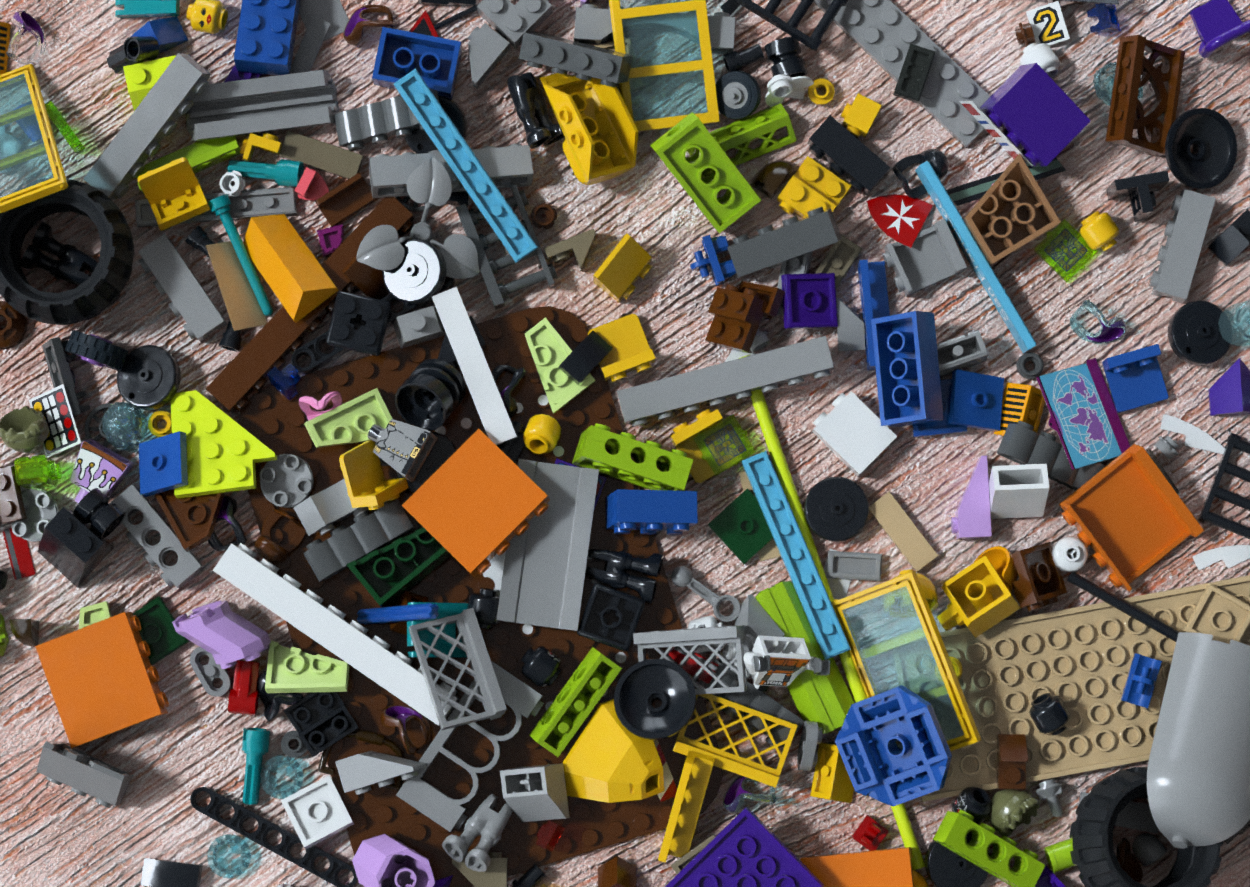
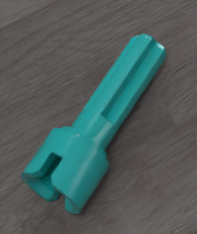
M281 159L277 164L230 160L227 170L230 173L233 170L239 171L242 177L275 180L278 186L297 187L304 173V165L300 161Z
M243 728L242 750L247 754L242 800L244 804L255 805L259 802L263 755L269 752L271 730Z

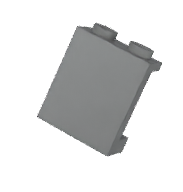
M945 219L920 231L911 248L898 242L889 243L884 248L885 253H882L887 267H893L896 277L893 279L898 291H904L906 297L959 274L967 268Z

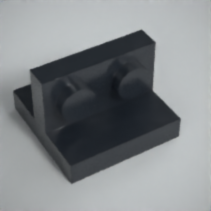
M1168 171L1114 180L1106 189L1108 200L1129 196L1134 222L1145 220L1154 211L1153 207H1156L1154 191L1161 190L1169 182Z

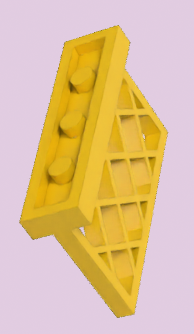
M714 694L696 695V700L698 696L709 699L713 710L699 716L695 708L694 714L696 718L690 720L687 725L698 721L704 735L695 740L684 736L687 728L686 725L679 732L673 751L685 756L688 755L689 751L713 757L715 758L713 766L776 788L798 724ZM714 701L724 705L717 708ZM728 706L735 708L739 719L725 725L719 710ZM740 711H743V712H746V713H749V714L746 715V716H744V717H742ZM716 713L722 727L707 733L701 719ZM752 716L760 717L765 728L750 734L744 720ZM765 719L774 722V724L768 726ZM741 722L748 736L733 743L727 728ZM778 725L791 728L787 739L776 744L770 729ZM724 730L730 745L721 749L714 747L709 736ZM767 731L773 746L759 752L753 737ZM706 738L709 745L700 741ZM749 739L756 754L744 758L739 755L735 746ZM785 744L781 754L778 747ZM732 747L735 754L725 750ZM776 749L780 758L777 768L765 765L761 755ZM758 757L760 763L753 761L751 759Z

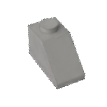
M486 23L481 28L477 26L468 37L470 40L468 48L473 86L478 89L511 49L510 43Z
M752 594L748 595L740 605V613L735 619V626L745 625L746 636H743L745 653L752 652L758 635L785 636Z

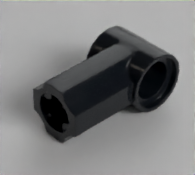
M152 36L128 37L122 46L110 52L107 58L108 66L116 74L124 73V66L155 60L159 54V43Z

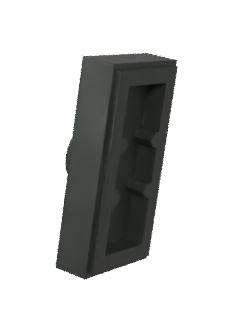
M910 44L893 93L894 96L919 103L936 53L935 51Z

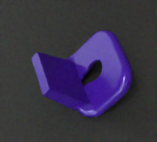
M1211 0L1190 12L1202 41L1199 47V54L1203 58H1209L1222 45L1247 32L1250 33V20L1241 21L1228 0Z

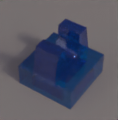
M1096 4L1095 8L1087 11L1088 17H1098L1099 20L1097 25L1090 27L1092 33L1120 31L1116 6L1114 4Z
M291 363L281 371L274 367L267 373L271 385L287 399L291 400L298 394L295 385L301 377L297 374L299 372L298 369Z

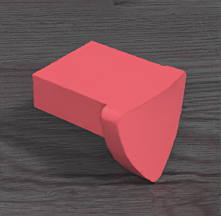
M307 167L294 190L298 194L297 197L299 199L316 201L330 192L323 177L314 169Z

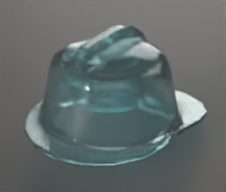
M1250 300L1231 305L1220 315L1218 322L1219 331L1222 337L1232 345H1250Z

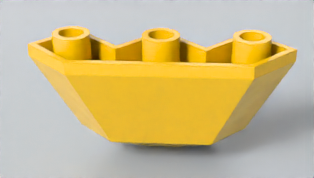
M614 699L600 703L563 761L567 796L613 803L643 800L664 792L663 766L654 741L640 738L629 732L622 725L615 711Z

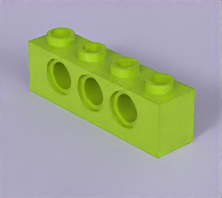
M592 647L529 736L542 747L559 757L622 668Z
M959 810L958 813L947 811L933 838L934 841L1011 887H1035L1045 867V864L1037 860L1039 857L1037 854L1025 848L1021 851L1016 848L1017 842L1006 836H1002V838L996 836L994 828L984 823L976 824L973 822L974 817L965 811ZM971 831L972 838L970 842L967 843L966 836L968 832ZM992 844V845H993V852H992V854L989 856V855H988V848H989V846ZM1014 857L1015 863L1014 866L1010 869L1009 863L1010 860Z

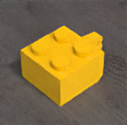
M983 556L944 582L942 589L951 603L946 606L947 609L937 616V619L946 631L956 625L962 626L965 624L976 638L1019 610L1020 606L988 558Z

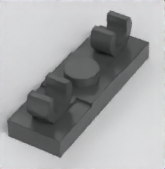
M60 337L51 338L42 347L53 387L56 388L64 384L73 417L76 418L90 409V405L81 406L78 402V399L87 395L86 392L81 391L76 394L74 390L75 374L70 370L68 362L74 360L76 355H67L64 352V348H66L69 340L61 343Z

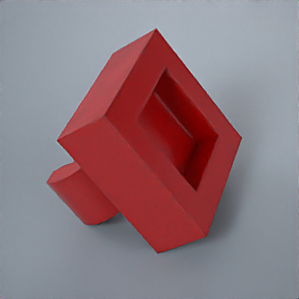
M866 815L851 838L869 851L878 848L889 831Z

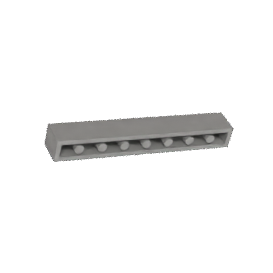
M823 336L617 391L625 423H632V427L647 424V419L658 416V420L674 417L673 412L684 410V413H690L700 410L699 405L710 403L711 407L726 403L725 398L736 396V400L752 396L751 391L762 389V393L778 389L777 385L788 382V385L792 386L803 383L804 377L814 375L815 379L827 377L830 375V371L835 369L827 338Z

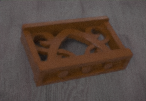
M1141 35L1120 37L1105 142L1129 147L1148 153L1151 156L1165 155L1166 137L1171 125L1176 120L1184 66V51L1147 40L1146 37ZM1144 51L1151 53L1148 59L1144 56ZM1159 56H1161V57H1162V62H1161V64H1157V65L1154 67L1153 65H1154L1155 60H1156ZM1149 80L1156 96V103L1144 114L1143 106L1138 99L1139 88L1144 86ZM1134 129H1137L1139 139L1132 137ZM1145 130L1147 134L1151 136L1150 142L1146 138Z

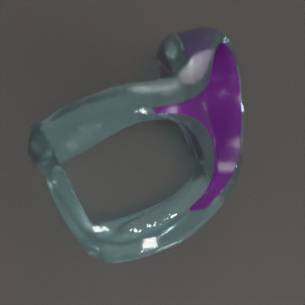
M1089 299L1084 300L1070 318L1072 330L1081 339L1091 343L1103 344L1115 341L1122 337L1126 331V323L1122 317L1116 316L1108 321ZM1084 309L1092 313L1100 322L1101 328L1095 334L1088 332L1077 320V317Z
M740 776L727 789L723 798V806L727 812L737 814L743 809L745 799L769 802L770 805H773L777 800L775 797V787L769 786V794H754L745 789V784L755 780Z

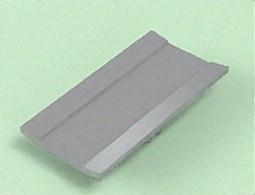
M518 459V467L548 495L550 501L547 503L549 505L548 509L539 517L535 515L528 522L530 524L529 528L521 536L515 535L509 541L511 545L505 554L496 620L578 631L599 469Z

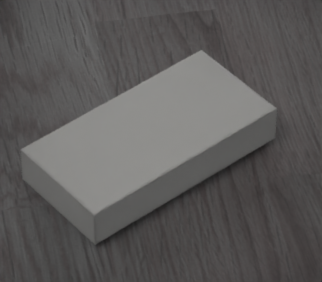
M828 551L826 578L881 581L882 554Z

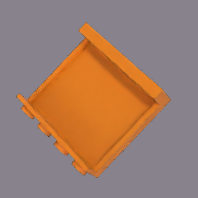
M478 429L402 506L474 577L477 573L482 575L491 566L489 561L496 554L502 555L510 547L509 541L515 535L521 536L529 528L530 524L528 522L535 515L539 517L548 509L549 505L547 503L550 501V498L496 444Z
M1136 444L1129 447L1059 504L1064 510L1062 516L1070 526L1075 525L1079 531L1077 534L1078 538L1086 547L1090 545L1095 552L1092 555L1094 560L1100 567H1106L1110 572L1108 578L1116 588L1121 587L1127 591L1132 590L1129 585L1188 536L1197 537L1204 532L1146 450Z
M132 612L120 613L35 646L71 748L87 745L89 742L154 717L168 714L166 708L169 706L167 696L163 691H160L157 683L160 681L158 671L155 666H151L148 658L151 655L149 646L145 640L142 641L139 633L141 630L140 621L136 615L133 616Z
M911 847L800 858V861L824 884V887H914Z

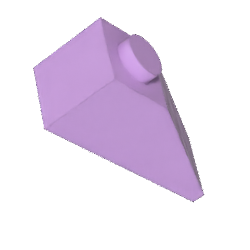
M981 456L978 459L956 509L955 517H951V532L956 533V540L990 538L992 536L987 456Z

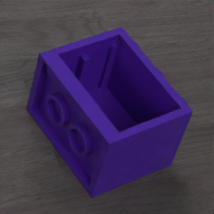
M1037 63L1021 65L980 107L983 113L1033 165L1030 167L1047 166L1091 121Z

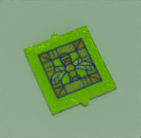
M1065 219L1052 232L1048 231L1046 233L1047 237L1034 249L1066 283L1079 270H1084L1085 264L1098 252L1097 250L1090 249L1081 234Z
M734 414L693 438L702 453V459L707 461L715 476L756 453L746 436L747 431H743Z

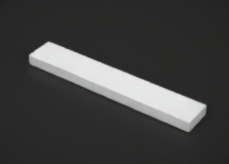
M457 287L432 296L488 438L496 445L517 438Z

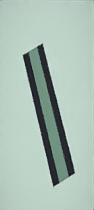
M1056 157L1044 167L1028 166L1035 180L1066 171ZM1003 172L946 191L953 202L959 206L982 198Z

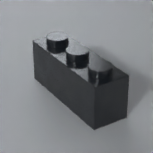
M831 115L809 138L810 152L818 159L822 157L830 163L829 168L840 177L844 175L851 181L849 185L859 194L863 192L868 196L891 168Z

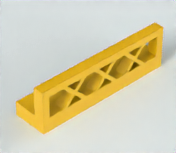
M692 751L688 752L658 861L666 863L668 854L681 858L690 851L715 758Z

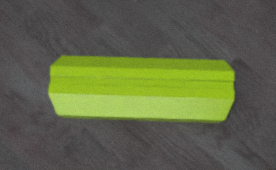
M782 581L773 587L760 591L755 597L756 600L785 634L784 637L804 638L810 656L825 660L792 582ZM833 657L827 659L830 660V675L820 676L815 675L812 670H805L790 685L786 686L803 721L817 722L818 727L822 728V734H827L842 727L851 705L854 704Z

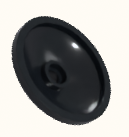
M1196 108L1184 112L1173 122L1166 137L1165 155L1167 164L1173 175L1188 187L1204 189L1218 185L1230 174L1237 157V140L1231 124L1223 115L1211 109ZM1191 145L1193 146V152H1192V153H1191V151H1190V146H1191Z
M664 659L644 660L631 666L619 679L614 693L615 711L622 725L632 734L649 740L665 739L680 732L693 716L696 706L695 687L689 675L679 665ZM661 700L662 705L660 707H653L654 701Z

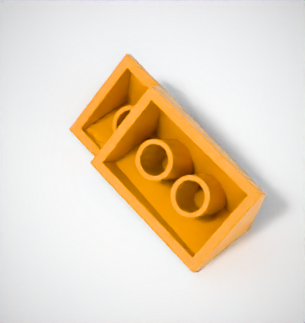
M285 214L251 217L243 244L252 262L293 321L297 323L336 293L338 288Z

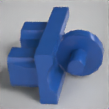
M710 235L702 237V244L707 258L704 259L701 250L694 252L697 262L690 264V268L692 271L700 270L701 277L705 278L710 276L707 269L710 266L715 284L719 286L724 284L726 279L737 273L732 260L719 263L717 254L728 251L726 236L711 238Z
M1134 653L1121 701L1148 708L1162 661Z

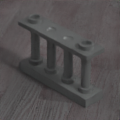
M516 184L511 186L513 196L505 200L511 208L518 206L523 219L521 223L538 246L537 249L520 261L537 255L543 270L505 285L503 283L497 284L494 274H497L498 270L515 264V261L510 254L493 260V258L487 259L484 250L488 249V245L499 242V238L495 232L485 236L483 233L477 234L474 225L479 224L478 221L485 219L480 210L474 211V209L468 211L466 204L456 207L466 236L476 246L479 269L495 310L505 307L503 299L508 298V294L547 280L551 289L555 287L554 280L558 278L553 264L547 265L524 207L529 205L524 190L518 191Z

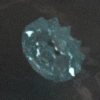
M284 755L275 756L263 765L260 772V783L268 795L273 798L284 799L299 791L303 784L304 773L300 764L295 759ZM285 766H287L286 776L290 777L289 779H292L293 782L284 781L278 789V779L271 772L281 773Z
M227 834L218 837L212 842L208 850L207 859L210 868L215 874L223 878H234L246 871L252 854L248 843L240 836ZM228 844H230L232 853L241 854V857L232 860L231 868H229L227 859L218 858V856L227 853Z

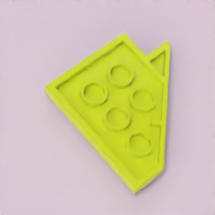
M197 390L176 393L171 399L172 433L178 431L186 433L188 485L175 488V497L178 499L256 489L255 463L278 460L277 455Z

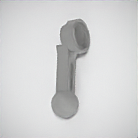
M678 566L672 571L671 579L673 583L678 587L689 588L710 603L717 619L730 622L738 617L741 608L739 601L734 596L716 595L694 579L692 571L686 566ZM725 600L733 604V612L728 616H723L719 612V605Z

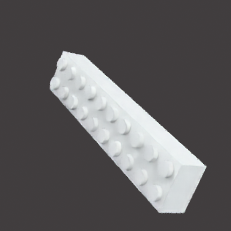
M231 543L213 569L215 573L440 726L421 666L417 670L410 665L413 660L399 651L396 654L390 652L388 649L391 645L375 635L371 639L366 635L368 629L358 622L352 620L351 623L345 621L344 617L346 614L331 604L328 608L323 606L321 603L324 599L311 590L307 589L304 593L299 589L301 583L287 574L283 577L278 575L279 568L264 558L261 562L256 560L255 556L257 553L240 543L237 547ZM442 682L441 685L435 684L437 692L447 697L452 687L445 682ZM454 690L450 699L458 703L460 699L455 696L458 691ZM446 704L443 710L446 719L454 708Z

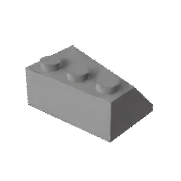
M45 741L36 771L47 776L46 779L55 784L61 785L64 783L71 786V791L86 797L89 794L96 797L95 802L108 808L111 805H120L133 775L75 748H71V746L53 741Z

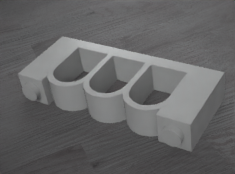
M492 661L491 663L504 702L514 710L516 715V724L513 730L503 736L490 733L476 722L468 723L469 726L492 742L494 746L492 761L484 767H474L444 747L456 727L445 730L440 729L419 760V762L426 764V768L417 770L418 776L406 779L396 796L449 832H452L454 828L459 830L467 819V816L464 815L466 808L462 804L471 801L478 792L479 777L477 773L487 772L498 763L501 756V747L498 741H506L513 738L521 728L522 715L526 718L531 714L536 716L544 704L540 701L543 697L540 693ZM475 679L469 686V689L473 690L474 686L476 685ZM465 693L459 704L464 706L470 695ZM472 697V699H471V701H470V703H469V705H468V707H467L468 709L471 707V705H472L473 702L475 701V698ZM455 708L446 721L457 719L461 711ZM439 752L471 774L473 787L465 798L453 799L422 779Z

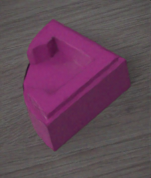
M343 224L317 231L324 258L330 256L342 244L344 238Z

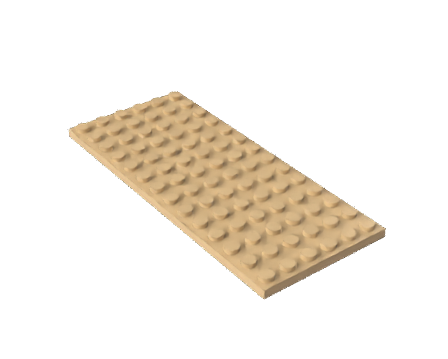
M1250 575L1210 582V584L1250 605ZM1209 583L1134 596L1122 600L1175 630L1184 632L1183 629ZM1106 602L1004 620L976 638L968 628L940 632L948 656L958 659L962 664L963 673L958 681L981 740L951 751L952 758L944 787L938 791L921 796L922 802L958 796L966 787H978L983 790L997 788V734H1025L1028 752L1026 783L1149 760L1176 646L1175 641ZM1250 625L1240 641L1249 646ZM926 637L893 648L899 686L903 685L917 694L944 684L936 676L935 667L937 663ZM1134 653L1162 661L1148 708L1121 701ZM1045 693L1059 696L1070 714V719L1065 724L1066 729L1057 735L1039 732L1030 717L1029 711L1032 707V701ZM949 694L928 700L934 709L946 740L964 734Z

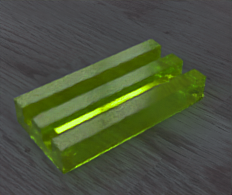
M52 101L46 103L45 107L48 116L75 153L83 151L85 149L84 145Z

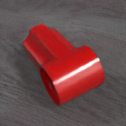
M237 660L233 689L231 688L229 694L228 713L256 716L259 701L257 680L260 663Z

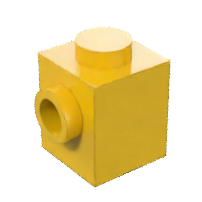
M858 93L852 105L847 102L840 116L844 118L842 126L856 138L860 136L866 138L882 105Z

